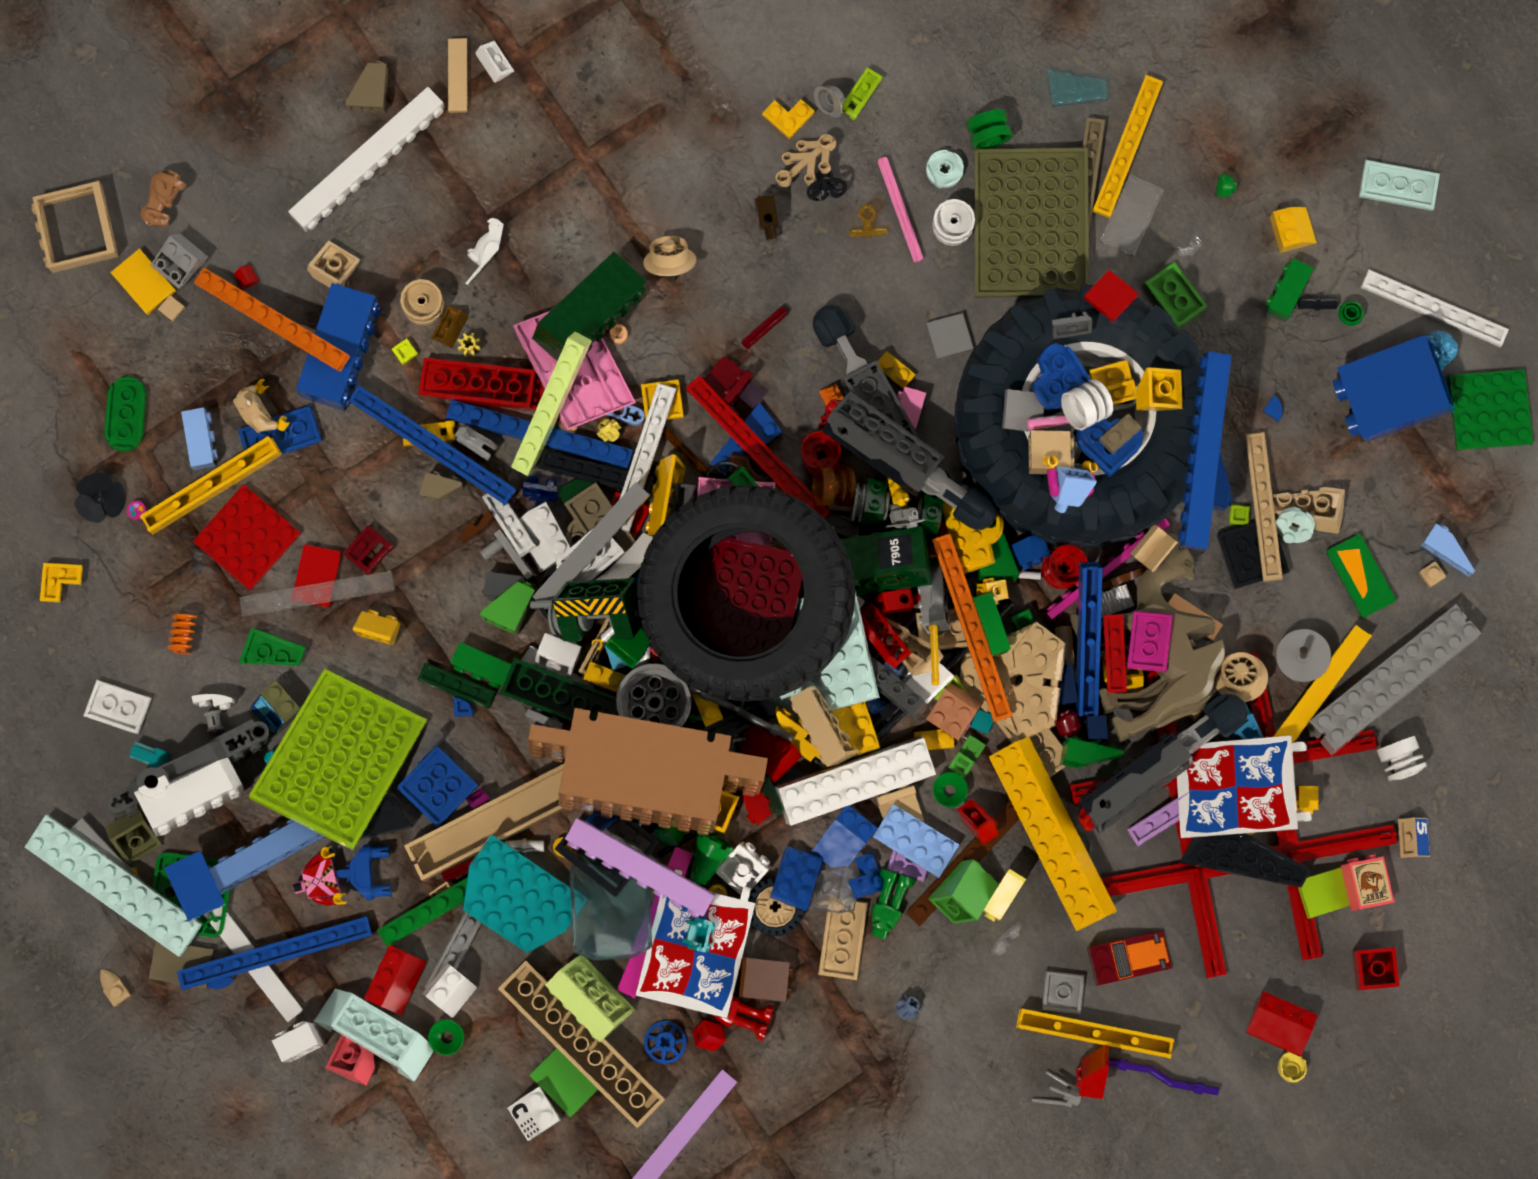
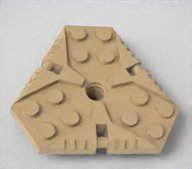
M1038 622L1006 635L1011 650L1004 654L999 653L992 656L1012 713V717L999 722L1021 739L1034 736L1056 726L1061 690L1058 688V681H1062L1066 643ZM968 652L962 658L960 681L967 693L983 703L981 708L989 713L990 710L971 654ZM1022 675V683L1020 685H1016V677ZM1046 679L1051 680L1050 686H1045Z

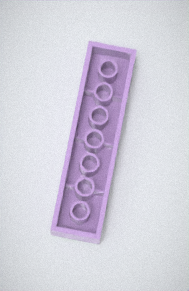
M576 818L565 838L569 841L567 845L576 850L582 848L586 851L584 853L586 856L594 860L598 857L603 860L601 864L610 869L614 867L619 869V874L627 879L631 877L637 879L636 884L645 889L648 886L653 888L654 894L661 898L669 897L672 899L670 903L679 908L682 905L689 909L688 913L697 918L699 915L704 916L716 895L580 818Z

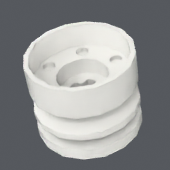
M1092 379L1079 386V388L1076 387L1064 393L1061 398L1063 413L1068 422L1077 430H1084L1096 422L1111 416L1113 412L1111 396L1106 387L1098 380Z
M1415 736L1377 750L1381 762L1390 761L1392 764L1385 768L1384 771L1388 772L1394 769L1395 774L1388 776V781L1405 779L1418 774L1423 768L1427 767L1426 762L1418 765L1416 763L1417 760L1424 758L1423 755L1413 756L1412 752L1420 748Z

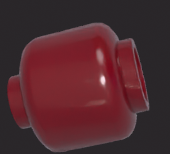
M1070 708L1058 711L1056 720L1058 733L1068 738L1076 736L1078 730L1082 727L1077 712L1070 710Z

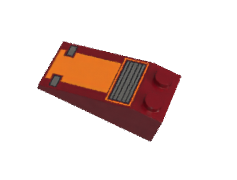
M1163 930L1087 948L1096 986L1172 969Z

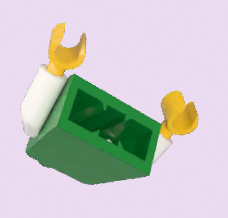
M610 626L601 635L600 639H595L591 643L593 646L595 642L599 641L601 646L596 651H600L604 647V642H606L605 646L632 669L648 664L651 659V645L649 644L648 637L645 635L643 626L635 637L629 640L624 638L616 639L613 627Z

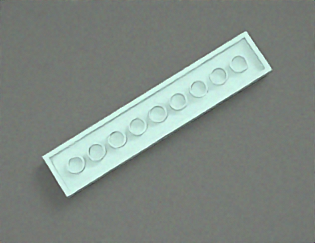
M49 815L44 816L25 846L30 852L178 957H182L203 925L196 919L188 921L181 908Z

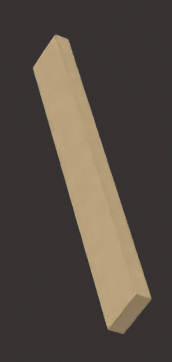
M1265 432L1245 434L1263 582L1283 580Z

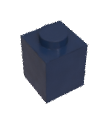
M1106 715L1087 716L1085 718L1086 740L1103 744V740L1108 739Z

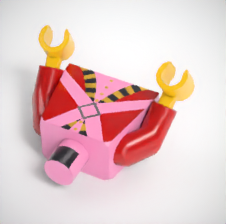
M332 846L323 847L321 852L314 855L305 865V870L301 872L303 880L293 883L294 891L296 894L306 891L308 898L324 906L345 905L347 902H342L341 897L346 895V893H341L334 863L330 859V857L335 856V853L329 854V848Z

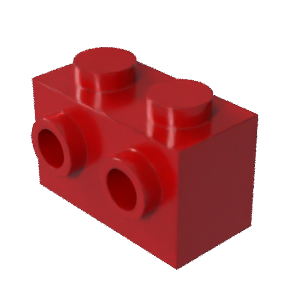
M973 799L956 809L964 825L983 845L999 835L996 828L998 826L996 820L992 816L989 817L985 808L982 805L979 806Z

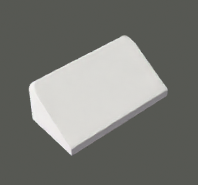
M495 41L481 45L476 51V56L494 83L514 72Z

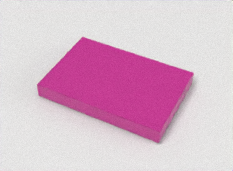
M1134 611L1127 669L1166 673L1173 615Z

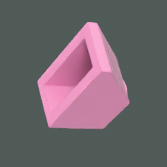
M904 386L903 392L899 391L897 398L916 430L926 392Z

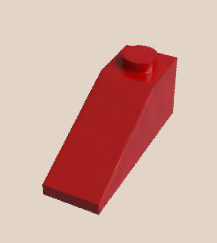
M761 791L759 795L755 794L754 797L746 796L742 792L746 812L748 813L746 817L752 825L756 823L760 826L777 811Z

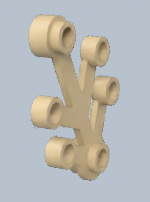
M824 134L818 141H798L796 148L799 153L785 152L782 155V160L785 165H790L794 161L800 162L791 170H781L776 174L775 178L778 185L788 187L792 182V178L806 166L807 174L804 176L806 184L809 186L814 181H817L814 174L816 158L820 154H822V159L818 165L819 170L823 174L829 173L831 170L829 156L830 151L836 147L835 138L829 134ZM815 148L812 152H806L808 149Z

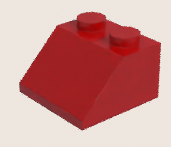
M1103 1045L1082 1058L1081 1066H1077L1075 1077L1077 1078L1076 1088H1079V1096L1103 1099L1109 1070L1108 1045Z

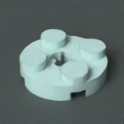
M948 150L937 151L930 156L927 162L926 175L929 181L937 188L953 187L963 176V161L956 153L948 152ZM942 165H945V167H950L948 173H942L940 171L942 169Z
M1297 507L1284 509L1276 521L1277 532L1286 543H1301L1311 539L1315 528V521L1312 515L1308 512L1300 511V508ZM1292 523L1298 524L1299 527L1292 526Z

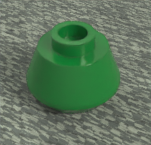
M1221 173L1218 176L1216 185V196L1218 198L1229 197L1232 193H1236L1237 182L1234 181L1233 177L1225 173Z
M1346 301L1339 307L1338 317L1343 324L1355 326L1363 320L1364 310L1358 302Z

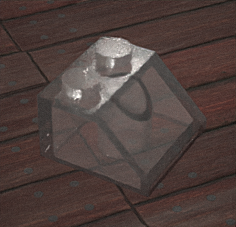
M846 866L819 871L812 893L810 908L833 913L854 911L856 899L853 896L849 880L860 877V875Z

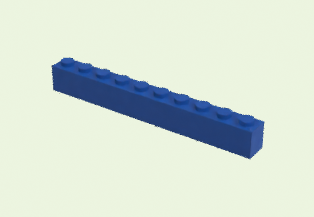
M1207 352L1201 356L1199 367L1201 368V375L1197 379L1199 393L1195 397L1194 404L1197 406V409L1192 419V425L1194 426V433L1190 437L1192 449L1187 459V463L1190 466L1189 472L1185 476L1187 490L1183 494L1185 506L1180 516L1182 530L1178 533V542H1180V547L1201 551L1208 549L1231 355Z

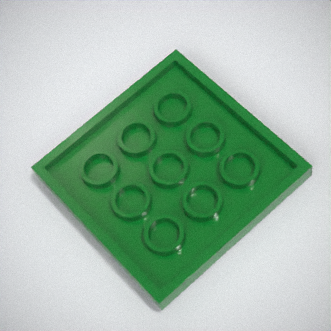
M1525 369L1448 376L1449 393L1455 407V411H1452L1456 451L1533 444Z

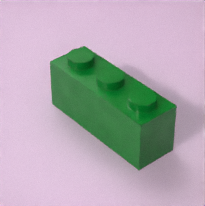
M1293 258L1291 263L1287 262L1282 270L1285 273L1283 279L1279 278L1274 286L1276 292L1274 296H1269L1265 304L1268 306L1266 312L1287 321L1314 268Z
M459 642L450 662L454 666L453 670L462 674L465 671L471 673V678L478 681L485 679L489 681L488 685L497 689L500 686L503 687L512 665Z

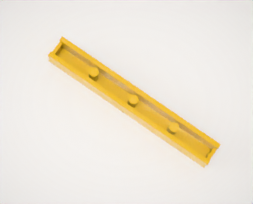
M268 436L140 515V518L145 523L147 530L154 535L283 454L274 439Z
M1355 625L1331 657L1330 665L1326 672L1314 680L1273 737L1292 736V743L1295 742L1372 637L1371 634Z
M1019 1009L1016 1024L1018 1029L1098 1045H1108L1113 1048L1169 1059L1172 1056L1173 1038L1027 1009Z

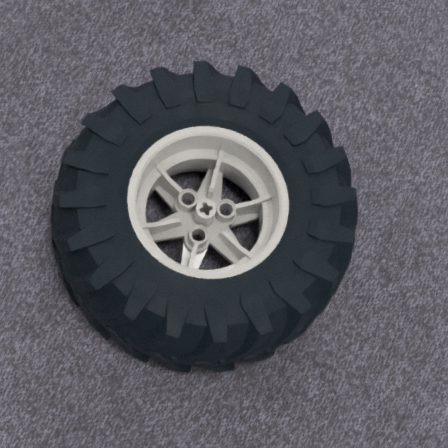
M1081 284V291L1058 287L1043 292V298L1022 301L1012 307L1010 314L992 324L983 335L979 345L975 346L963 370L955 402V438L961 463L969 481L995 503L997 512L1015 530L1028 536L1033 534L1047 543L1057 546H1064L1070 543V545L1094 548L1105 545L1107 541L1112 543L1129 540L1139 535L1145 528L1149 529L1165 519L1183 501V494L1187 490L1185 476L1189 472L1190 466L1187 463V459L1192 449V445H1190V437L1194 433L1192 419L1197 409V406L1194 404L1195 397L1199 393L1197 379L1201 375V368L1199 367L1200 356L1197 345L1186 330L1180 333L1172 317L1157 305L1150 309L1139 297L1114 322H1111L1083 298L1094 285ZM1083 312H1086L1092 318V333L1053 339L1052 320L1068 318L1073 313H1075L1076 317L1083 315ZM1055 343L1070 347L1087 372L1090 369L1126 359L1136 389L1145 369L1148 367L1181 370L1182 409L1163 411L1136 410V399L1128 401L1129 404L1113 405L1112 415L1105 418V420L1112 422L1115 419L1120 420L1129 414L1142 427V446L1111 477L1107 476L1098 467L1097 471L1093 472L1097 481L1094 486V492L1085 499L1081 506L1068 505L1065 513H1060L1054 508L1056 501L1049 493L1047 474H1029L1028 436L1030 432L1002 429L1005 390L1034 392L1032 386L1042 374L1037 359L1046 347ZM1062 407L1058 408L1060 412L1051 416L1064 415ZM1071 424L1042 429V431H1070V438L1074 439V447L1071 450V457H1074V469L1083 470L1082 464L1076 463L1082 453L1073 435V432L1077 431V429Z

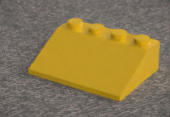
M674 454L661 459L660 464L656 466L655 476L657 477V482L652 488L654 500L649 506L651 518L646 524V532L652 537L671 515L675 483L683 484L686 467L677 455Z

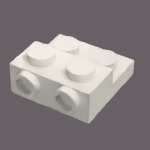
M744 841L736 847L716 871V874L740 895L743 887L746 886L752 890L772 868L769 865L770 860L766 856H759L755 852L756 848L751 843H745Z

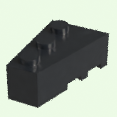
M391 793L384 796L360 840L412 828Z

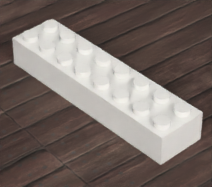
M918 736L775 786V790L786 824L791 826L936 775L925 739Z

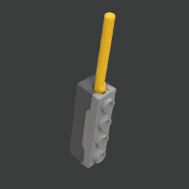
M930 554L932 584L918 587V592L921 596L918 605L922 615L919 616V623L921 627H924L927 634H930L932 685H939L938 632L950 630L948 587L938 557Z

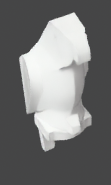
M491 218L487 221L490 223L488 227L489 232L478 240L474 249L470 248L468 250L467 256L479 267L465 283L467 285L499 251L504 224L498 219Z

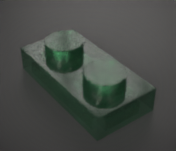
M767 776L764 778L761 792L764 797H768L770 803H767L771 814L775 813L778 819L784 816V809L770 777Z

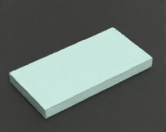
M1365 160L1359 197L1433 211L1440 173Z

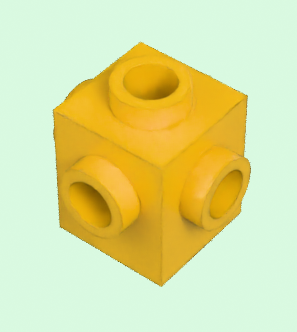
M994 577L983 579V583L976 584V595L979 596L992 592L996 605L999 604L998 600L1009 598L1005 579L995 581Z

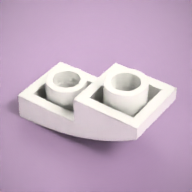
M200 694L192 696L193 704L199 705L200 708L210 706V702H213L214 707L220 708V710L230 709L231 705L236 704L233 698L224 695Z

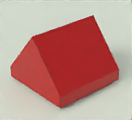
M251 265L241 266L234 273L242 291L259 283Z

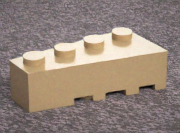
M816 686L807 687L790 698L792 709L795 713H798L801 725L808 731L810 741L818 749L819 757L823 764L827 767L842 764L860 753L857 747L852 748L848 742L851 738L847 732L844 733L839 729L837 717L827 711L829 706Z

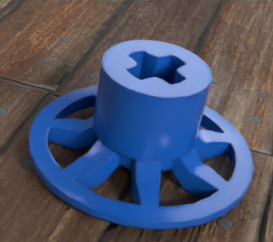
M657 1022L645 1034V1051L655 1062L661 1064L673 1063L683 1055L686 1049L685 1033L680 1026L673 1022ZM668 1024L673 1026V1028L667 1033L664 1032L661 1025ZM658 1026L660 1034L657 1037L649 1035ZM675 1029L679 1030L683 1039H674L672 1035ZM648 1038L655 1041L656 1044L650 1051L647 1045ZM683 1042L682 1050L678 1054L674 1045ZM660 1050L662 1052V1060L655 1058L651 1053ZM669 1051L676 1055L671 1060H665L666 1053Z

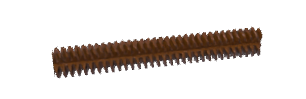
M667 425L663 429L662 436L706 478L710 467L706 466V464L704 465L705 462L701 461V459L699 460L700 457L696 456V454L694 455L695 452L691 451V449L689 450L690 447L686 446V444L684 445L685 442L681 441V439L679 440L677 438L678 435H674L672 433L673 430H669ZM715 472L711 473L709 478L718 479V475H714Z

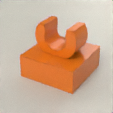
M836 383L819 391L825 406L832 399L843 400V396Z

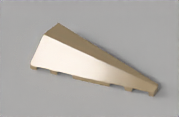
M875 611L867 616L869 620H874ZM886 618L912 652L903 661V664L911 674L916 676L931 672L930 643L918 638L905 627ZM878 624L877 631L883 632L884 624ZM887 636L886 642L892 644L894 636ZM896 648L895 653L899 656L904 652L903 648ZM938 648V659L940 662L944 656Z

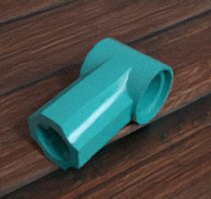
M135 742L129 757L149 764L148 766L157 768L169 762L171 753Z

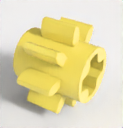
M464 333V338L457 340L462 345L458 347V350H464L465 357L468 354L475 356L474 352L481 350L477 346L480 343V339H474V333L471 336H466ZM472 342L473 346L467 348L465 344Z
M604 419L598 425L600 431L597 432V435L604 442H607V440L613 442L619 438L620 432L618 430L621 429V426L614 419Z

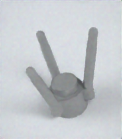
M1046 1071L1047 1075L1068 1087L1065 1091L1052 1086L1049 1088L1051 1091L1062 1094L1063 1100L1066 1101L1032 1098V1102L1065 1105L1071 1108L1072 1105H1079L1082 1096H1079V1090H1077L1076 1086L1069 1084L1050 1071Z

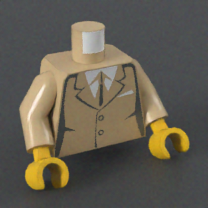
M260 379L255 385L238 391L233 403L243 420L257 433L275 430L276 428L280 431L287 429L290 422H285L287 417L281 416L277 422L272 420L260 397L256 394L264 393L269 387L262 385L265 381L264 379Z

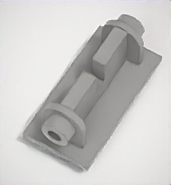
M915 508L892 510L889 515L892 524L887 525V527H895V529L913 528L918 526V522L925 520L918 518V511Z

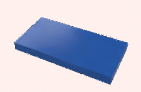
M309 405L273 417L272 420L275 422L281 416L287 417L285 422H290L285 431H280L276 428L275 430L257 433L250 426L237 429L244 451L268 436L274 439L283 455L322 442L311 406Z

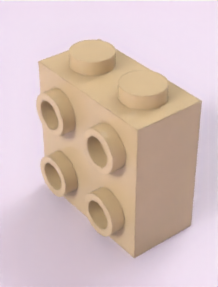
M1030 431L1028 436L1029 474H1047L1049 467L1043 464L1044 456H1049L1050 462L1051 456L1058 458V463L1054 466L1055 469H1057V466L1074 468V457H1071L1074 439L1070 438V431Z

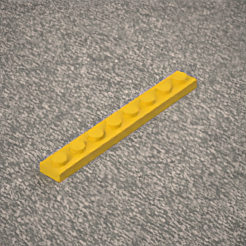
M1145 75L1092 212L1110 219L1163 81Z

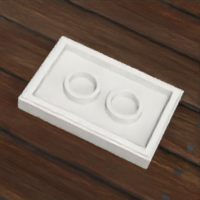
M96 680L83 716L139 735L152 698Z

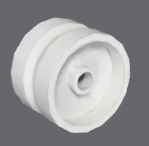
M951 199L938 206L935 210L932 227L934 235L940 242L949 246H957L970 238L975 223L974 212L970 205L962 200Z

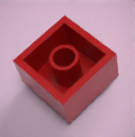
M1395 947L1352 952L1357 991L1400 987Z

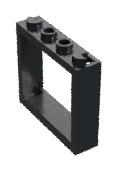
M582 813L579 818L586 821L590 815ZM639 820L623 821L651 843L643 853L649 857L660 844L657 840L659 836L651 830L645 831L642 828L643 824H640ZM566 834L555 847V850L617 898L633 877L629 879L624 878L616 888L565 848L569 842L565 839Z

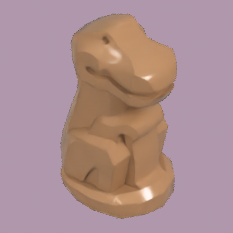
M167 169L166 173L157 171L151 179L148 202L140 211L142 219L149 227H166L169 225L170 216L163 212V208H172V201L175 199L178 191H183L186 188V184L179 180L181 176Z

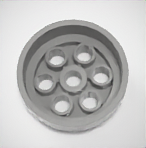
M646 664L635 668L622 680L617 691L616 705L619 716L645 721L658 718L662 724L682 727L690 714L691 694L687 684L674 675L665 665ZM654 680L661 681V685L657 689L651 688V682ZM637 689L644 691L641 698L634 697V692ZM676 690L677 696L670 699L667 697L668 691ZM653 699H659V707H650L651 701ZM637 708L643 709V715L639 718L633 716V712ZM669 709L677 710L674 718L667 717Z

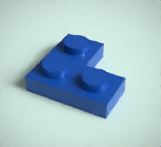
M873 853L855 858L861 877L849 880L854 898L857 899L881 892L883 881Z

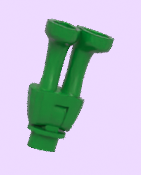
M881 868L880 876L883 879V887L878 902L872 905L871 926H873L871 935L886 940L888 931L891 932V929L895 927L902 915L899 909L903 896L908 888L915 885L916 880L899 875L896 891L889 906L887 903L898 874Z

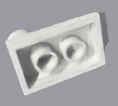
M591 531L556 560L557 568ZM612 538L574 581L594 580L612 563L619 560L625 552Z

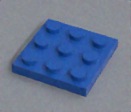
M436 746L396 788L439 828L479 785Z

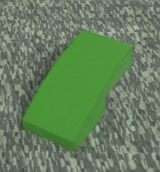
M970 734L948 768L965 778L986 744Z

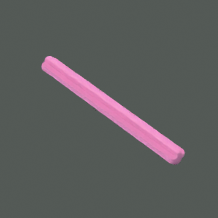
M882 157L878 159V165L913 262H920L923 260V255L889 161L887 157Z

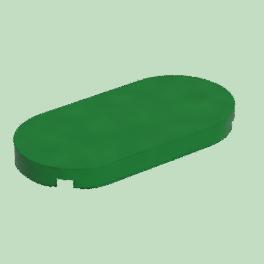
M121 377L112 383L108 390L104 436L108 444L119 452L134 450L143 439L147 393L144 385L134 377Z

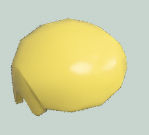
M1290 1052L1284 1053L1277 1064L1279 1075L1287 1082L1297 1083L1307 1073L1306 1060Z

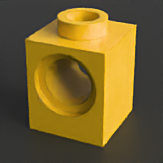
M1318 786L1296 787L1297 811L1313 814V811L1318 810Z

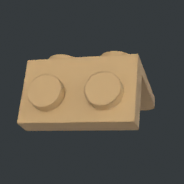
M908 784L899 787L896 792L891 793V791L879 794L880 797L876 801L883 820L894 804L924 823L914 786L909 787Z

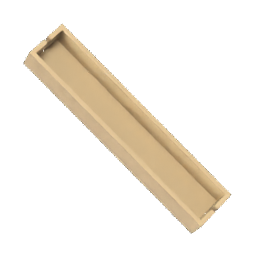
M564 764L404 845L411 861L414 863L418 861V863L414 864V867L420 879L425 882L477 855L491 834L504 841L563 811L562 806H559V789Z

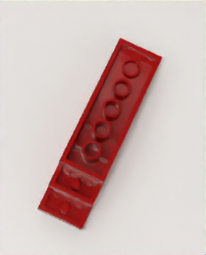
M424 357L418 395L535 412L545 389L535 370Z

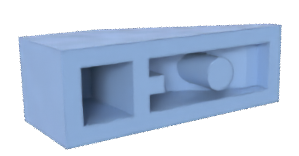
M1442 524L1432 526L1420 546L1468 577L1471 576L1475 570L1453 534Z

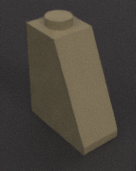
M382 61L367 63L346 100L348 111L385 113L388 82L387 64H384Z

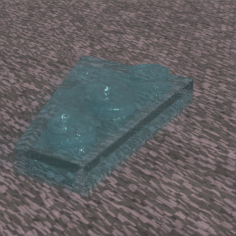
M1047 69L1052 107L1108 100L1106 80L1086 76L1079 77L1070 73H1058Z

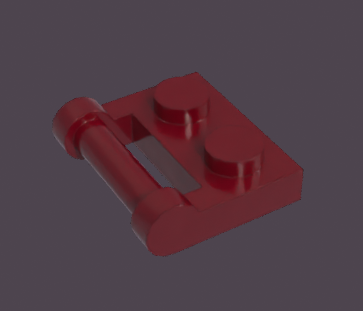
M367 525L345 550L343 555L366 575L370 576L376 565L394 547ZM379 543L382 544L383 547L365 566L362 562Z

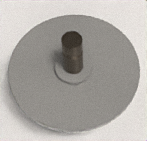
M1308 629L1295 630L1288 633L1280 641L1276 652L1277 664L1282 673L1288 678L1298 682H1310L1321 677L1328 669L1331 661V650L1325 638L1319 633Z

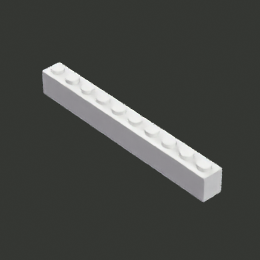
M427 87L288 211L290 216L305 232L313 230L322 217L329 216L332 209L336 205L342 204L350 192L353 193L359 189L360 183L370 179L378 167L382 168L386 165L388 158L398 154L402 150V146L406 142L410 143L420 130L426 129L434 117L438 118L444 112L443 102Z

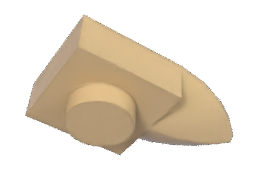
M101 969L100 981L103 992L111 1004L116 1007L129 998L131 994L117 975L111 971Z

